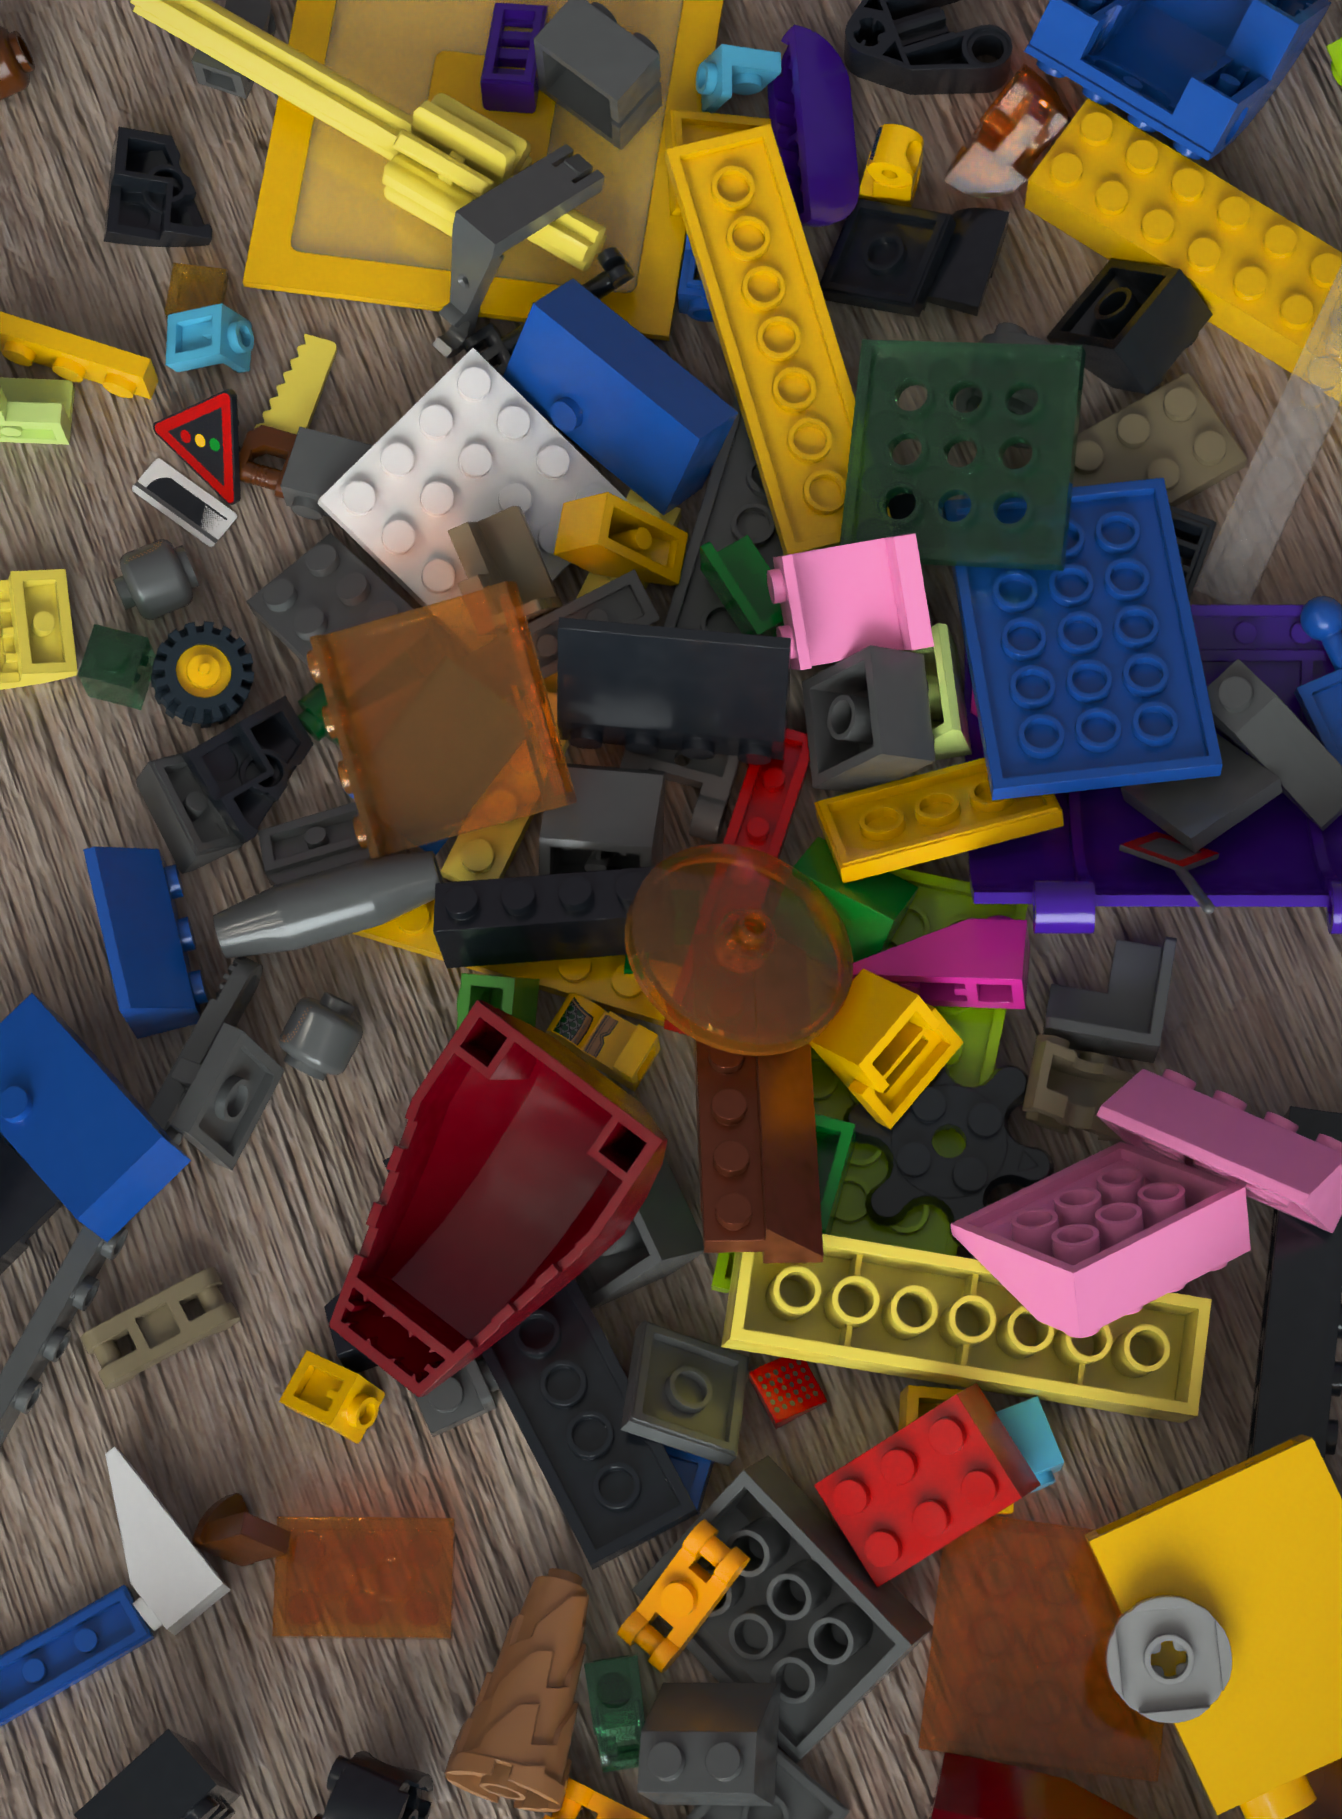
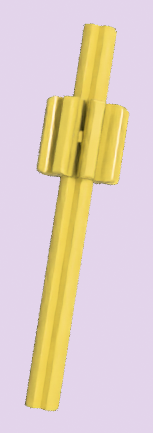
M212 0L130 1V3L135 5L133 12L391 160L385 165L382 183L386 185L384 189L386 199L451 237L457 210L532 164V158L529 157L531 145L527 140L444 93L435 95L431 102L425 100L414 111L413 116ZM572 209L526 239L581 271H586L590 268L595 255L601 252L607 235L604 234L606 227Z

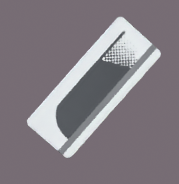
M160 458L155 459L132 487L134 493L209 547H213L237 519V514Z

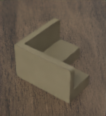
M511 506L478 522H466L448 530V534L468 578L457 584L479 636L505 633L563 606L521 507Z

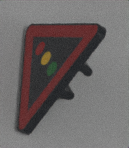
M224 390L153 424L155 434L228 505H233L240 501V446L238 437L240 422L238 420L237 394L234 390Z

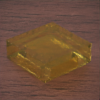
M173 263L165 306L166 318L168 319V315L220 303L224 304L229 280L227 269Z

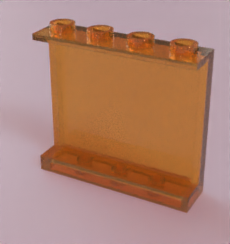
M504 581L483 587V590L329 634L309 637L313 649L307 652L309 670L315 683L323 684L328 705L322 708L325 727L332 739L338 738L343 760L338 762L340 781L347 794L353 793L359 813V815L353 818L355 834L361 848L369 849L371 859L577 802L516 581Z

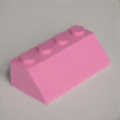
M1142 1069L1101 1105L1096 1116L1127 1144L1246 1187L1247 1197L1333 1234L1342 1215V1142L1320 1133L1315 1141L1296 1133L1299 1128L1297 1124L1272 1112H1267L1264 1119L1245 1112L1247 1104L1228 1093L1216 1090L1211 1098L1194 1090L1196 1082L1170 1069H1165L1162 1076Z

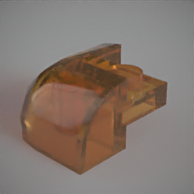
M1024 63L980 117L981 123L971 137V140H973L972 145L968 149L962 145L956 152L944 181L971 197L993 199L1013 193L1028 181L1036 159L1068 122V111L1061 98L1041 76Z

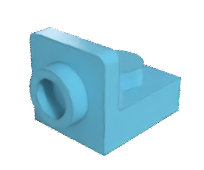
M721 44L700 63L696 73V90L701 94L702 112L715 113L731 98L732 92L739 95H752L762 91L781 74V52Z
M223 303L168 315L166 366L176 372H183L223 363L238 373L250 370L254 335L249 320Z

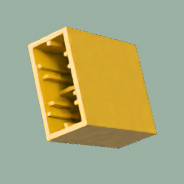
M1300 1434L1084 1534L1121 1614L1144 1599L1160 1595H1174L1187 1598L1206 1608L1225 1630L1231 1646L1232 1671L1224 1691L1222 1690L1218 1699L1200 1716L1185 1722L1173 1723L1207 1798L1217 1815L1240 1806L1245 1819H1285L1308 1807L1317 1799L1306 1774L1342 1758V1498L1313 1437ZM1172 1641L1162 1642L1160 1652L1151 1654V1665L1161 1666L1164 1676L1176 1675V1665L1186 1662L1185 1651L1175 1650Z

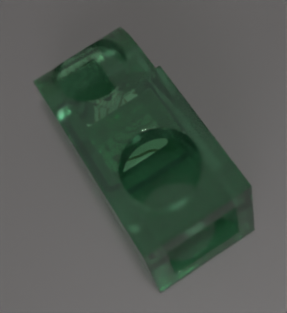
M638 1653L585 1661L584 1668L594 1735H597L602 1772L608 1773L639 1768L641 1730L646 1720Z

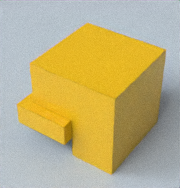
M862 969L804 1037L874 1120L890 1130L964 1043L938 1010L925 1003L918 994L866 969Z

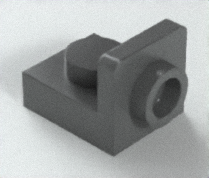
M482 1358L477 1361L475 1359L426 1396L418 1398L414 1394V1397L432 1437H435L496 1409L490 1393L498 1390L499 1387L487 1363Z

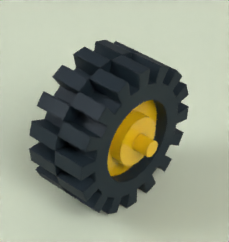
M204 621L203 626H195V622L185 624L184 629L180 631L177 629L168 634L167 640L160 644L152 666L151 687L155 689L154 697L158 705L163 704L166 707L165 713L173 719L177 716L183 720V725L191 727L192 723L201 724V728H210L212 723L219 722L221 725L227 722L231 715L237 714L243 707L254 680V672H252L253 659L251 653L247 654L244 649L246 643L241 637L236 640L231 636L232 630L226 626H223L222 630L214 628V622Z

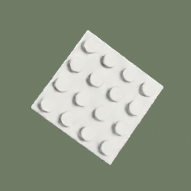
M472 348L319 498L317 504L469 653H472L493 642L500 634L479 636L457 584L468 578L448 534V530L466 522H478L511 506H519L523 511L553 582L570 564V562L554 555L563 503L609 492L625 501L628 500Z

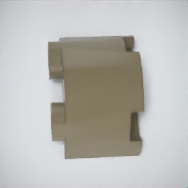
M1037 1035L1023 1100L1022 1111H1027L1025 1119L1040 1127L1068 1135L1070 1127L1099 1135L1098 1140L1122 1141L1096 1115L1101 1105L1132 1079L1134 1074L1113 1067L1114 1060L1109 1056L1094 1052H1082L1079 1058H1077L1078 1052L1069 1049L1070 1042L1068 1040L1053 1035Z

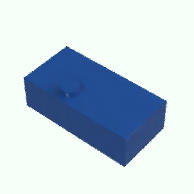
M574 278L533 303L503 375V378L544 418L662 515L667 514L702 489L738 415L734 408Z
M33 993L0 1023V1132L72 1215L104 1241L108 1242L191 1160L70 1026Z

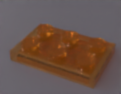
M277 1516V1526L290 1531L291 1534L287 1554L275 1557L272 1636L274 1638L452 1640L455 1519Z

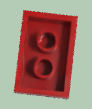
M975 1383L814 1484V1487L878 1588L1023 1498L1041 1484L981 1388Z

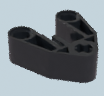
M862 0L846 25L844 60L848 70L855 76L909 95L990 93L1002 88L1008 80L1012 42L1005 30L990 24L980 25L958 33H954V31L949 33L945 13L940 7L960 0ZM980 55H990L998 60L993 63H984L976 58Z

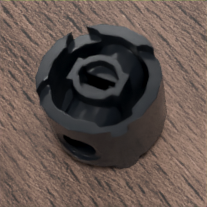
M367 1751L357 1752L352 1758L339 1755L332 1765L328 1776L327 1789L332 1791L327 1802L324 1815L318 1813L314 1819H428L432 1802L421 1799L422 1790L427 1792L429 1790L433 1791V1780L429 1774L386 1764L373 1757Z

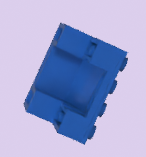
M1050 0L1024 52L1036 58V65L1046 74L1057 78H1064L1066 76L1083 86L1082 93L1090 100L1101 105L1113 104L1128 113L1127 119L1135 127L1151 133L1158 131L1174 141V148L1182 155L1194 160H1201L1203 158L1209 161L1231 144L1263 108L1303 51L1332 2L1328 0Z

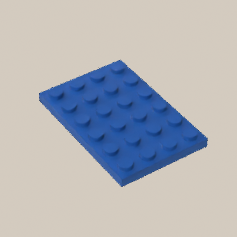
M1164 478L943 501V519L992 801L1221 775L1223 763Z

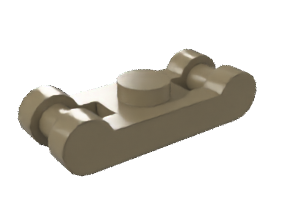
M210 1267L193 1274L91 1328L80 1337L87 1353L95 1354L102 1368L98 1375L106 1390L125 1384L138 1373L210 1335L227 1330L241 1320L232 1302L226 1303L219 1289L223 1282L215 1267ZM194 1299H199L205 1314L190 1321L182 1305ZM130 1334L137 1350L122 1357L116 1342L125 1335Z

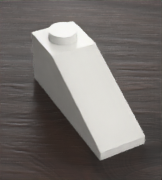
M114 1446L105 1455L130 1584L141 1596L132 1604L154 1631L163 1625L166 1630L177 1635L231 1589L201 1551L193 1545L186 1532L125 1455Z

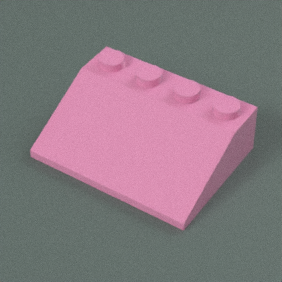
M1122 1141L951 1223L952 1235L1039 1322L1061 1330L1066 1335L1075 1338L1092 1336L1098 1333L1101 1327L1125 1315L1139 1312L1144 1305L1167 1293L1183 1289L1188 1282L1210 1271L1224 1268L1229 1261L1251 1250L1245 1186Z

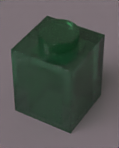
M94 624L78 677L88 697L141 710L151 681L152 666L156 655L148 637Z

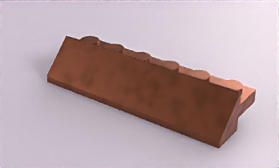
M751 922L749 935L692 936V1016L700 1205L703 1222L704 1253L762 1252L763 1263L823 1262L811 1045L804 1038L810 1031L805 953Z

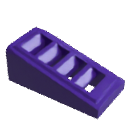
M495 3L480 81L483 107L486 110L518 113L535 112L539 84L533 38L547 24L548 6ZM504 28H532V32L504 31ZM502 47L529 48V50H528V49L502 48ZM500 67L525 68V70H523V69H507V68H500Z

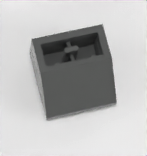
M554 762L551 767L539 837V875L663 866L666 771Z

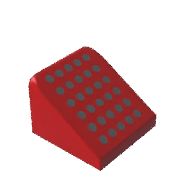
M781 1357L748 1372V1378L775 1429L827 1403V1399L806 1361Z

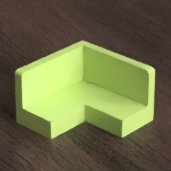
M0 377V442L69 445L75 393L72 381Z

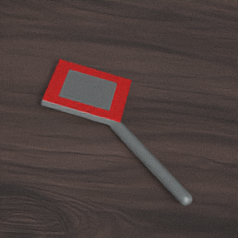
M1157 831L1120 844V851L1175 870L1176 875L1206 914L1214 912V904L1188 870L1218 859L1219 853L1206 848H1201L1193 853L1172 836Z

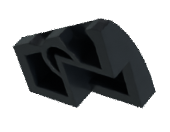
M118 127L112 149L104 242L149 247H195L210 245L212 228L210 223L205 225L194 201L196 196L195 188L190 177L185 175L180 168V153L171 135Z
M979 207L957 210L952 214L956 227L922 310L925 311L928 302L978 316L989 279L993 276L1007 233L1010 212Z
M285 695L186 752L182 757L213 806L233 833L244 844L256 836L261 822L273 803L279 800L288 785L287 781L296 767L303 762L314 743Z

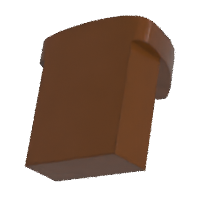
M234 1493L221 1498L205 1512L194 1532L192 1542L194 1546L211 1555L243 1567L252 1565L255 1562L286 1555L291 1532L249 1514L242 1495Z

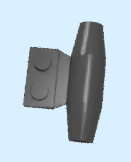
M356 801L259 830L258 836L264 871L272 887L213 915L214 927L221 950L226 958L293 951L383 925L434 900L435 883L444 882L433 851L375 857L379 852L371 812Z

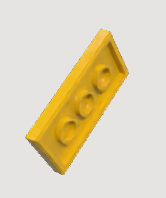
M985 757L814 802L819 825L843 884L1064 826L1062 809L1054 794L992 801Z

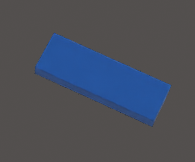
M125 1584L0 1655V1727L155 1638L147 1622L133 1606L132 1603L135 1600Z

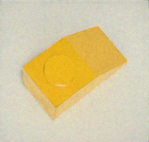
M609 492L563 503L554 555L595 575L618 578L635 569L642 582L674 586L678 585L680 581L688 533Z

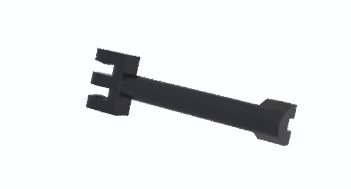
M610 247L602 251L597 257L604 271L582 286L600 300L636 276L616 247ZM491 322L466 338L462 345L467 353L472 348L479 353L486 347H489L480 355L492 367L498 364L499 366L494 369L503 377L525 323L502 336L499 329Z

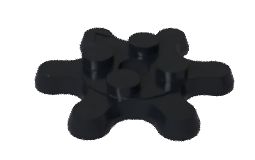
M946 1063L891 1130L877 1123L860 1102L851 1105L847 1109L843 1121L855 1124L856 1143L877 1147L884 1153L888 1161L886 1177L880 1184L872 1188L866 1197V1213L871 1221L880 1226H894L901 1222L914 1207L923 1204L933 1205L941 1209L947 1216L950 1235L953 1241L960 1247L965 1248L952 1235L951 1223L986 1207L988 1196L999 1185L1010 1183L1025 1188L1054 1174L1052 1157L1045 1150L1039 1147H1029L1020 1144L1012 1137L1009 1131L1008 1120L1010 1114L1016 1107L1023 1104L1028 1082L1026 1072L1013 1065L1001 1066L983 1084L967 1087L955 1082L950 1076ZM954 1128L963 1137L965 1149L959 1156L945 1158L934 1150L932 1139L938 1132Z

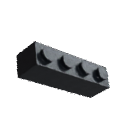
M663 866L435 883L433 933L447 968L672 952L673 900Z

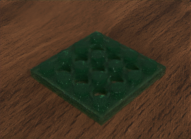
M862 339L840 545L916 533L921 565L1064 571L1086 357L1083 346ZM918 385L927 389V399L920 408L906 411L899 407L900 395L906 388ZM974 387L982 391V401L975 410L962 413L954 409V398L962 389ZM1022 389L1035 391L1038 394V401L1032 411L1023 415L1014 414L1009 411V400L1014 393ZM907 439L919 441L922 449L916 461L908 465H900L894 462L893 452L900 442ZM962 441L974 443L977 447V453L970 464L964 467H955L948 463V453L955 444ZM1017 443L1031 446L1032 457L1027 465L1019 469H1010L1003 465L1004 453L1010 446ZM901 493H909L915 496L916 505L908 517L893 519L888 516L887 507L894 496ZM957 495L968 497L971 500V509L964 519L951 522L943 518L942 509L949 498ZM1017 497L1026 501L1027 510L1020 521L1013 524H1005L998 520V508L1005 500Z

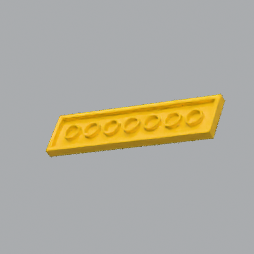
M771 124L666 149L664 157L783 554L788 555L863 542L892 535L895 529Z

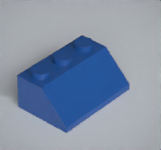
M90 847L83 849L119 1010L134 1035L139 1039L197 1024L202 1015L200 1004L208 1003L209 999L201 970L191 971L187 952L196 950V942L189 917L179 919L175 899L184 897V890L177 865L167 866L159 849Z

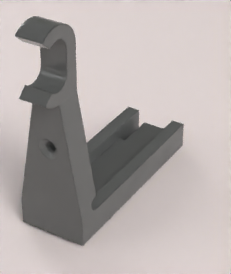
M567 144L456 211L452 229L450 303L439 312L451 324V327L444 335L437 337L432 343V346L446 358L454 357L464 349L462 345L464 340L474 334L480 306L504 258L502 253L601 192L605 176L598 170L592 173L593 166L579 154L573 156L574 150Z

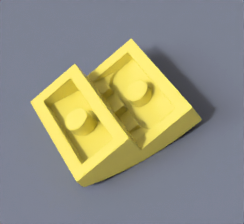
M66 569L10 571L8 580H0V690L42 684L76 676L78 669Z

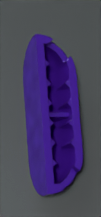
M794 24L781 40L784 44L788 45L781 60V74L767 86L769 118L771 119V127L802 226L824 227L848 217L856 207L859 198L860 188L851 86L846 67L833 46L818 33Z

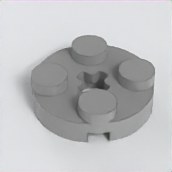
M1160 1595L1139 1601L1118 1617L1106 1646V1667L1113 1688L1130 1708L1153 1721L1179 1723L1192 1720L1203 1714L1218 1699L1222 1690L1224 1691L1232 1671V1652L1225 1630L1206 1608L1184 1597ZM1164 1641H1172L1175 1650L1185 1651L1186 1662L1176 1665V1675L1164 1676L1161 1666L1151 1665V1654L1160 1652L1161 1643Z

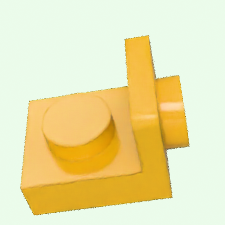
M306 1350L279 1402L289 1409L333 1429L346 1439L357 1444L363 1438L366 1430L376 1420L379 1406L384 1399L385 1393L361 1375Z

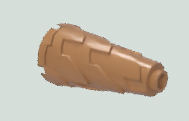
M551 1568L547 1576L535 1578L520 1614L513 1618L509 1626L494 1671L487 1672L471 1716L463 1723L450 1754L444 1774H446L445 1778L453 1785L495 1803L499 1802L500 1796L514 1799L513 1808L544 1813L561 1810L572 1763L568 1754L579 1704L574 1699L587 1646L583 1642L589 1595L587 1590L581 1586L583 1581L581 1576L564 1569Z

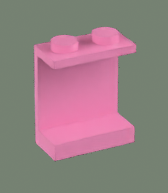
M916 533L773 557L775 569L767 570L768 590L772 603L781 604L784 626L776 628L777 637L791 638V669L805 670L815 665L842 661L870 645L896 650H917L934 647Z

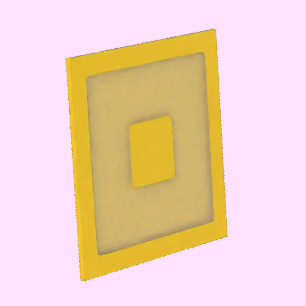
M297 0L288 45L413 116L414 111L425 100L431 102L435 95L444 93L527 140L531 145L529 157L532 158V164L567 144L574 150L573 156L579 154L593 166L592 173L596 170L601 172L605 176L601 192L574 209L606 227L604 234L607 235L601 252L607 248L616 247L626 259L636 277L600 300L646 338L670 340L687 231L681 216H670L668 172L664 158L666 151L664 116L669 109L702 112L701 94L696 90V73L700 63L717 48L724 0H586L590 4L598 2L605 6L613 14L617 24L632 35L638 32L646 36L655 45L660 56L661 78L659 82L661 83L662 106L622 150H619L540 90L536 110L533 113L489 111L483 107L480 81L495 3L548 6V23L568 0ZM505 27L504 31L532 32V28ZM502 46V48L528 49V50H529V48H515V47H503V46ZM500 67V68H507V69H523V70H525V68ZM278 96L244 271V287L440 312L444 306L450 303L452 237L386 199L384 196L386 185L382 183L385 165L391 160ZM524 239L502 253L504 258L480 306L478 317L525 323L533 303L572 278L583 285L603 272L604 269L597 259L600 253L595 255L589 269L581 271L528 239Z

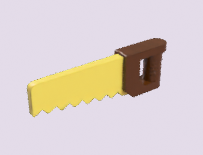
M304 334L306 344L297 347L299 357L290 360L292 370L283 373L285 383L276 387L278 396L269 400L271 409L263 412L264 423L256 424L253 430L247 432L239 453L240 481L273 490L276 497L283 499L284 496L280 485L299 427L309 429L337 353L335 342L309 334ZM268 454L285 459L282 470L255 463L253 460Z

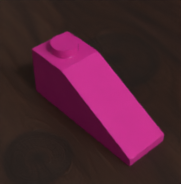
M1000 915L991 916L987 919H966L849 964V981L851 983L862 969H866L918 994L925 1003L931 1006L1025 1009L1030 958L1027 920H1014Z

